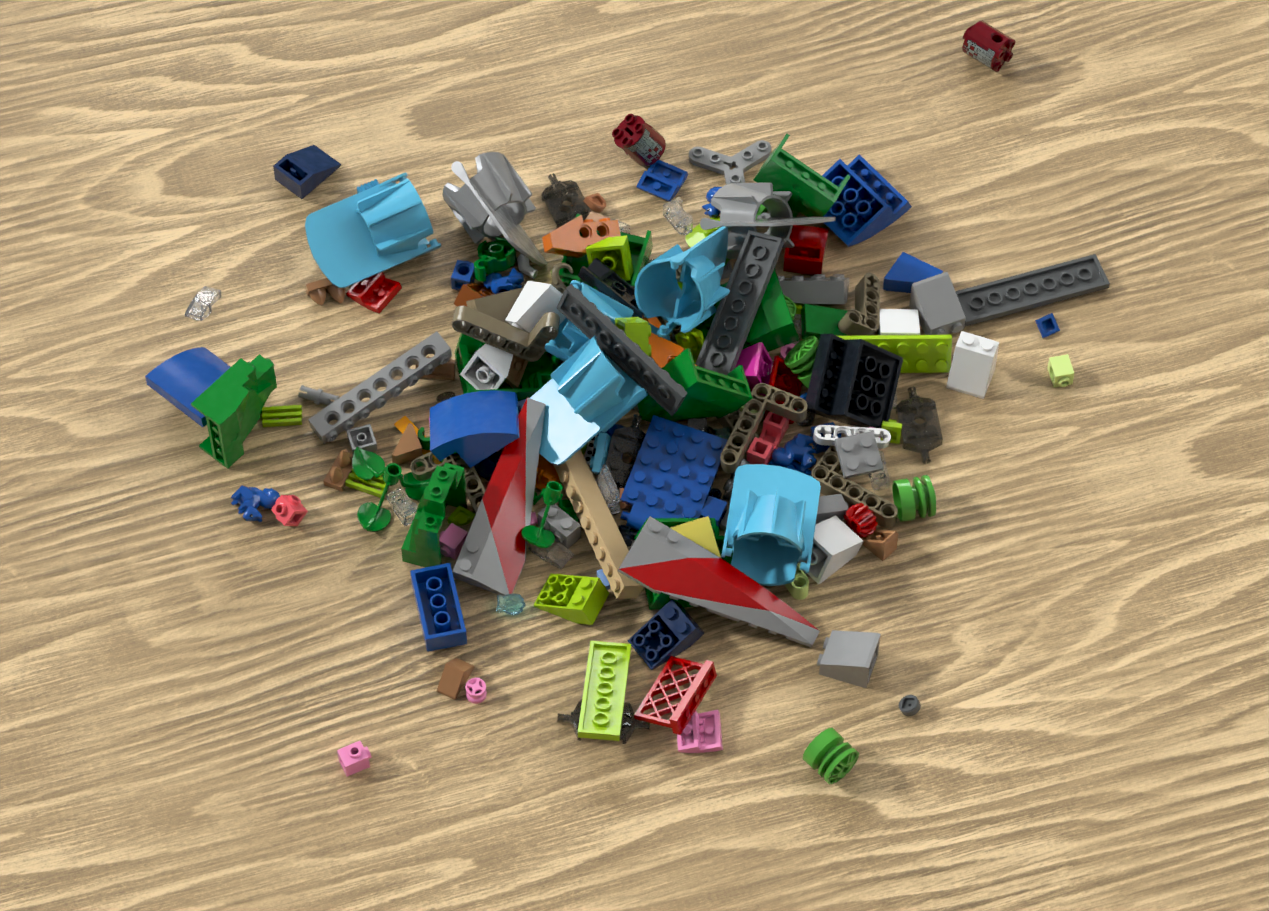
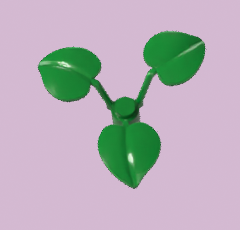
M356 447L352 457L354 473L360 479L367 481L371 480L374 476L379 478L383 475V480L386 483L378 506L372 502H367L359 507L357 518L363 529L369 532H377L389 524L391 513L388 509L381 508L389 486L395 485L400 481L401 486L406 487L405 494L413 500L420 501L431 478L425 481H418L413 477L412 472L405 474L403 477V474H401L402 469L398 464L390 463L385 467V462L379 455Z
M555 481L548 482L546 488H543L539 495L534 491L533 505L543 497L544 503L547 506L540 528L528 525L522 529L523 539L532 545L540 548H548L553 545L555 540L553 532L543 528L550 506L555 505L557 502L559 508L576 522H580L571 501L562 500L563 494L561 492L563 487L560 483Z

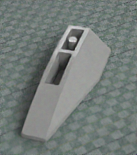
M814 274L811 278H803V276L784 278V276H778L783 294L794 303H847L850 279L844 278V274H833L830 278H825V274Z

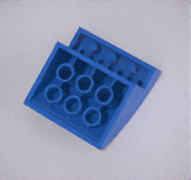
M860 154L848 165L839 159L822 175L836 186L842 182L847 174L851 176L835 203L823 216L835 217L836 221L824 223L848 247L876 235L894 223L912 207Z
M199 347L174 355L154 368L145 378L149 387L201 427L207 425L206 417L193 408L191 403L223 375L230 366L205 347Z
M497 390L471 392L452 397L430 408V451L439 461L457 452L471 468L519 438L518 399L515 392Z

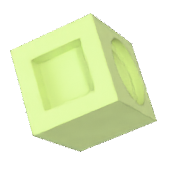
M1069 355L1050 357L1047 369L1053 387H1066L1073 384L1074 370Z

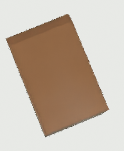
M410 423L392 454V463L400 465L422 456V446L413 425Z
M876 529L874 533L862 539V545L880 560L884 561L897 549L898 533L897 531Z
M458 658L447 662L437 692L456 700L475 666Z

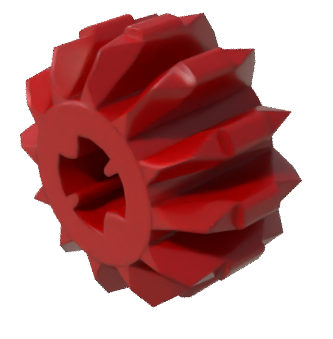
M859 503L852 505L846 511L844 516L846 524L860 538L871 535L877 529L878 522L876 521V516L873 515V511L867 505Z

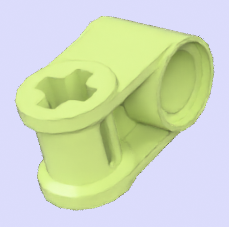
M798 562L794 581L784 585L793 598L802 600L808 596L809 579L803 570H799L800 564Z

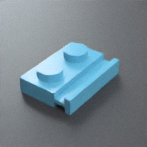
M599 432V436L595 437L594 440L596 452L595 456L591 457L590 468H592V472L596 475L604 476L611 440L607 433Z

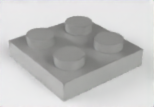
M873 431L834 440L844 479L884 469Z

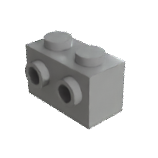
M556 504L550 506L543 529L553 532L555 541L567 550L581 538V525ZM546 507L538 513V527L541 525Z

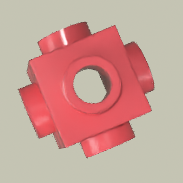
M281 495L277 498L275 505L271 509L276 515V519L284 526H298L308 512L301 504V500L295 495Z

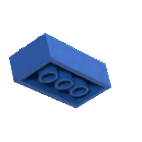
M446 563L410 570L412 588L427 652L467 644L466 628L451 564Z

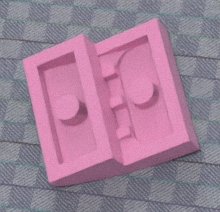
M713 710L703 713L695 711L681 735L677 734L678 751L681 753H704L723 750L719 711Z

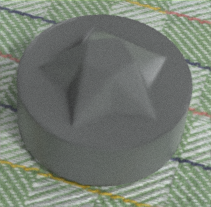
M907 695L899 702V709L905 716H913L921 708L918 698L914 695Z

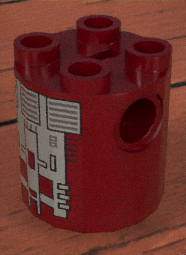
M982 20L965 31L962 51L993 71L999 72L1005 62L1008 63L1013 57L1011 51L1016 41Z
M628 114L619 126L612 131L615 144L623 149L640 166L654 164L664 153L666 147L664 137L638 115Z

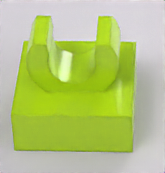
M889 419V422L882 421V429H886L891 435L890 443L900 444L902 423H897V420Z

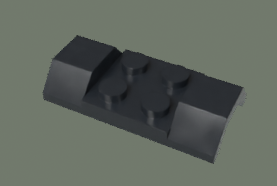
M595 258L587 268L583 266L580 269L578 277L592 288L597 287L599 292L632 309L634 312L632 317L646 320L645 314L637 306L634 294L635 288L598 258Z

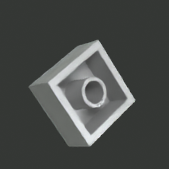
M370 424L346 430L353 454L356 447L370 452L377 451V443Z

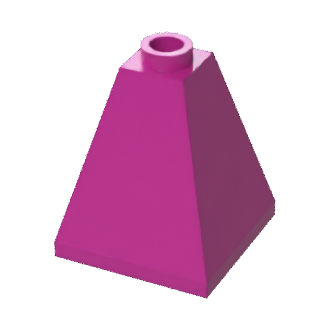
M758 342L741 351L735 368L739 365L743 366L750 391L752 392L758 383L769 385L773 361L764 344Z

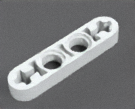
M819 425L814 430L813 440L819 445L835 446L834 440L838 438L837 434L839 433L851 436L873 431L878 449H884L888 447L891 435L889 431L882 428Z

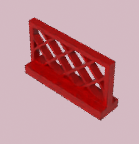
M671 656L635 712V719L672 728L674 734L681 735L717 677L714 662L706 660L702 664ZM674 664L682 666L680 669L671 671ZM694 669L699 670L697 674H694L692 676H690L688 673L689 671H692ZM684 673L687 676L686 678H683L678 681H676L674 678ZM672 678L673 683L662 686L663 681ZM690 683L689 688L680 691L679 686ZM677 689L678 692L667 696L665 693L668 690ZM663 693V698L655 701L652 700L655 695ZM681 698L680 703L671 706L669 701ZM664 703L668 704L669 707L657 711L656 706ZM653 708L655 711L648 715L643 714L645 710ZM670 712L672 713L669 720L660 717Z

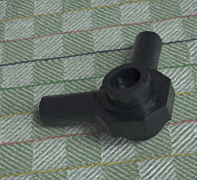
M619 525L618 529L626 546H631L632 540H634L638 532L630 531L631 527Z

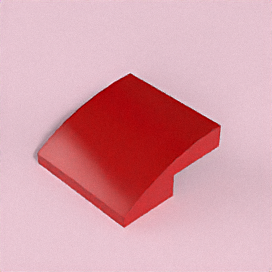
M381 272L353 284L346 294L358 304L380 314L402 289V286L397 281L385 278L384 273Z

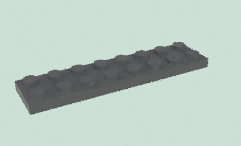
M748 230L726 286L730 293L722 298L695 363L697 366L724 375L735 369L785 243L783 238Z
M1096 254L955 292L966 317V327L1107 289L1110 283Z
M570 284L565 289L556 308L589 339L594 335L597 336L596 340L600 349L673 416L687 395L683 386L677 384L667 371L661 369L652 357L646 355L638 344L630 340L623 330L615 326L608 316L599 311L596 305L584 297L579 289Z

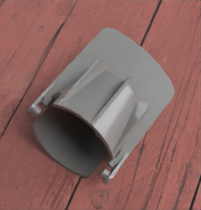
M499 152L479 154L475 158L477 174L470 179L463 164L455 161L451 167L452 171L465 184L460 188L448 182L443 188V199L474 243L478 244L485 237L496 241L495 238L504 236L516 250L529 260L543 267L547 265L544 257L520 225L525 215L536 209L529 199L532 196V192L505 155Z
M731 183L720 188L711 199V205L721 211L720 221L703 218L700 221V226L703 230L721 228L722 226L727 227L729 234L726 258L737 259L748 230L757 232L756 226H770L764 234L783 238L785 241L783 248H793L795 245L789 239L793 225L836 221L835 217H793L790 206L787 203L792 193L790 191H773L772 183ZM762 204L767 207L769 213H762L756 219L760 205Z

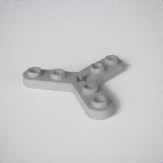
M760 140L730 157L703 147H694L689 151V162L695 166L724 175L726 185L745 183L744 172L766 160L771 155L772 148L769 142Z

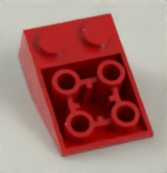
M793 225L789 239L795 246L785 249L783 271L810 275L822 274L829 229Z

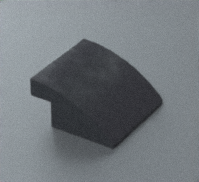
M821 334L805 400L807 402V411L856 427L882 428V421L889 422L903 357L863 339L845 340L834 334Z

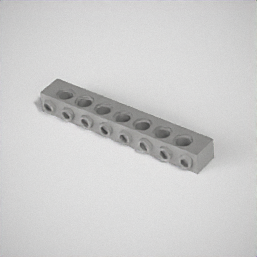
M436 331L309 418L310 427L323 444L335 440L338 434L344 430L351 429L354 423L360 419L367 418L370 412L376 408L383 407L389 399L399 396L405 388L415 385L421 377L431 374L440 364L447 363L452 357L451 348ZM434 354L432 358H426V355ZM418 365L416 369H410V366ZM402 376L400 380H394V377ZM386 387L384 391H378V388ZM364 398H370L368 402H361ZM348 409H354L352 413H345ZM332 420H338L334 425L329 424Z

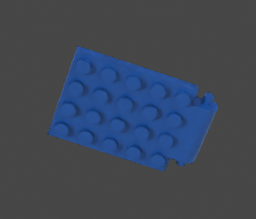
M653 415L620 498V502L632 505L630 513L623 511L621 519L627 520L626 526L639 531L650 516L652 518H700V513L721 464V453L728 440Z

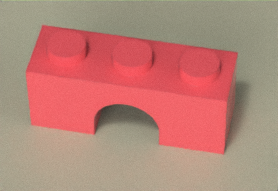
M770 411L768 412L763 422L760 437L754 438L747 451V461L750 462L749 464H769L774 449L778 448L789 428V419Z

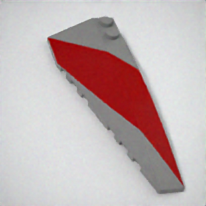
M530 398L526 399L518 416L519 438L504 447L452 571L454 579L510 599L526 560L528 542L523 539L521 533L522 529L530 525L546 408V404Z
M651 516L618 569V572L654 593L660 594L662 592L670 595L669 598L674 600L682 599L690 602L689 605L694 607H705L707 611L737 622L740 620L748 622L749 626L754 628L759 626L768 629L769 633L785 635L786 639L812 647L820 632L803 616L752 578Z

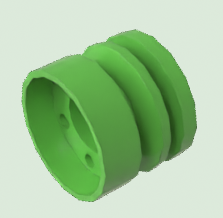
M815 336L806 337L796 344L784 360L785 365L794 374H798V379L806 388L809 387L819 340Z
M928 475L921 476V480L918 476L914 477L912 486L907 478L893 481V501L898 509L897 516L900 522L914 520L916 510L921 518H925L926 513L929 517L936 515V494Z
M828 728L816 736L803 754V760L812 769H818V774L822 778L824 777V780L829 785L842 779L853 768L859 758V752L852 748L848 742L844 743V738L833 728Z

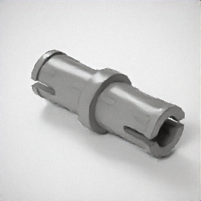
M304 385L300 387V390L307 392V394L302 392L298 394L299 398L314 401L318 405L320 403L330 405L333 403L331 400L336 401L340 398L338 395L323 392L322 389L316 390Z

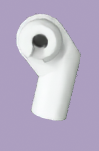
M520 254L517 258L519 271L533 279L536 278L538 270L532 268L529 265V259Z

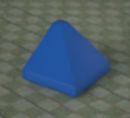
M1053 313L1035 320L1042 338L1060 331Z

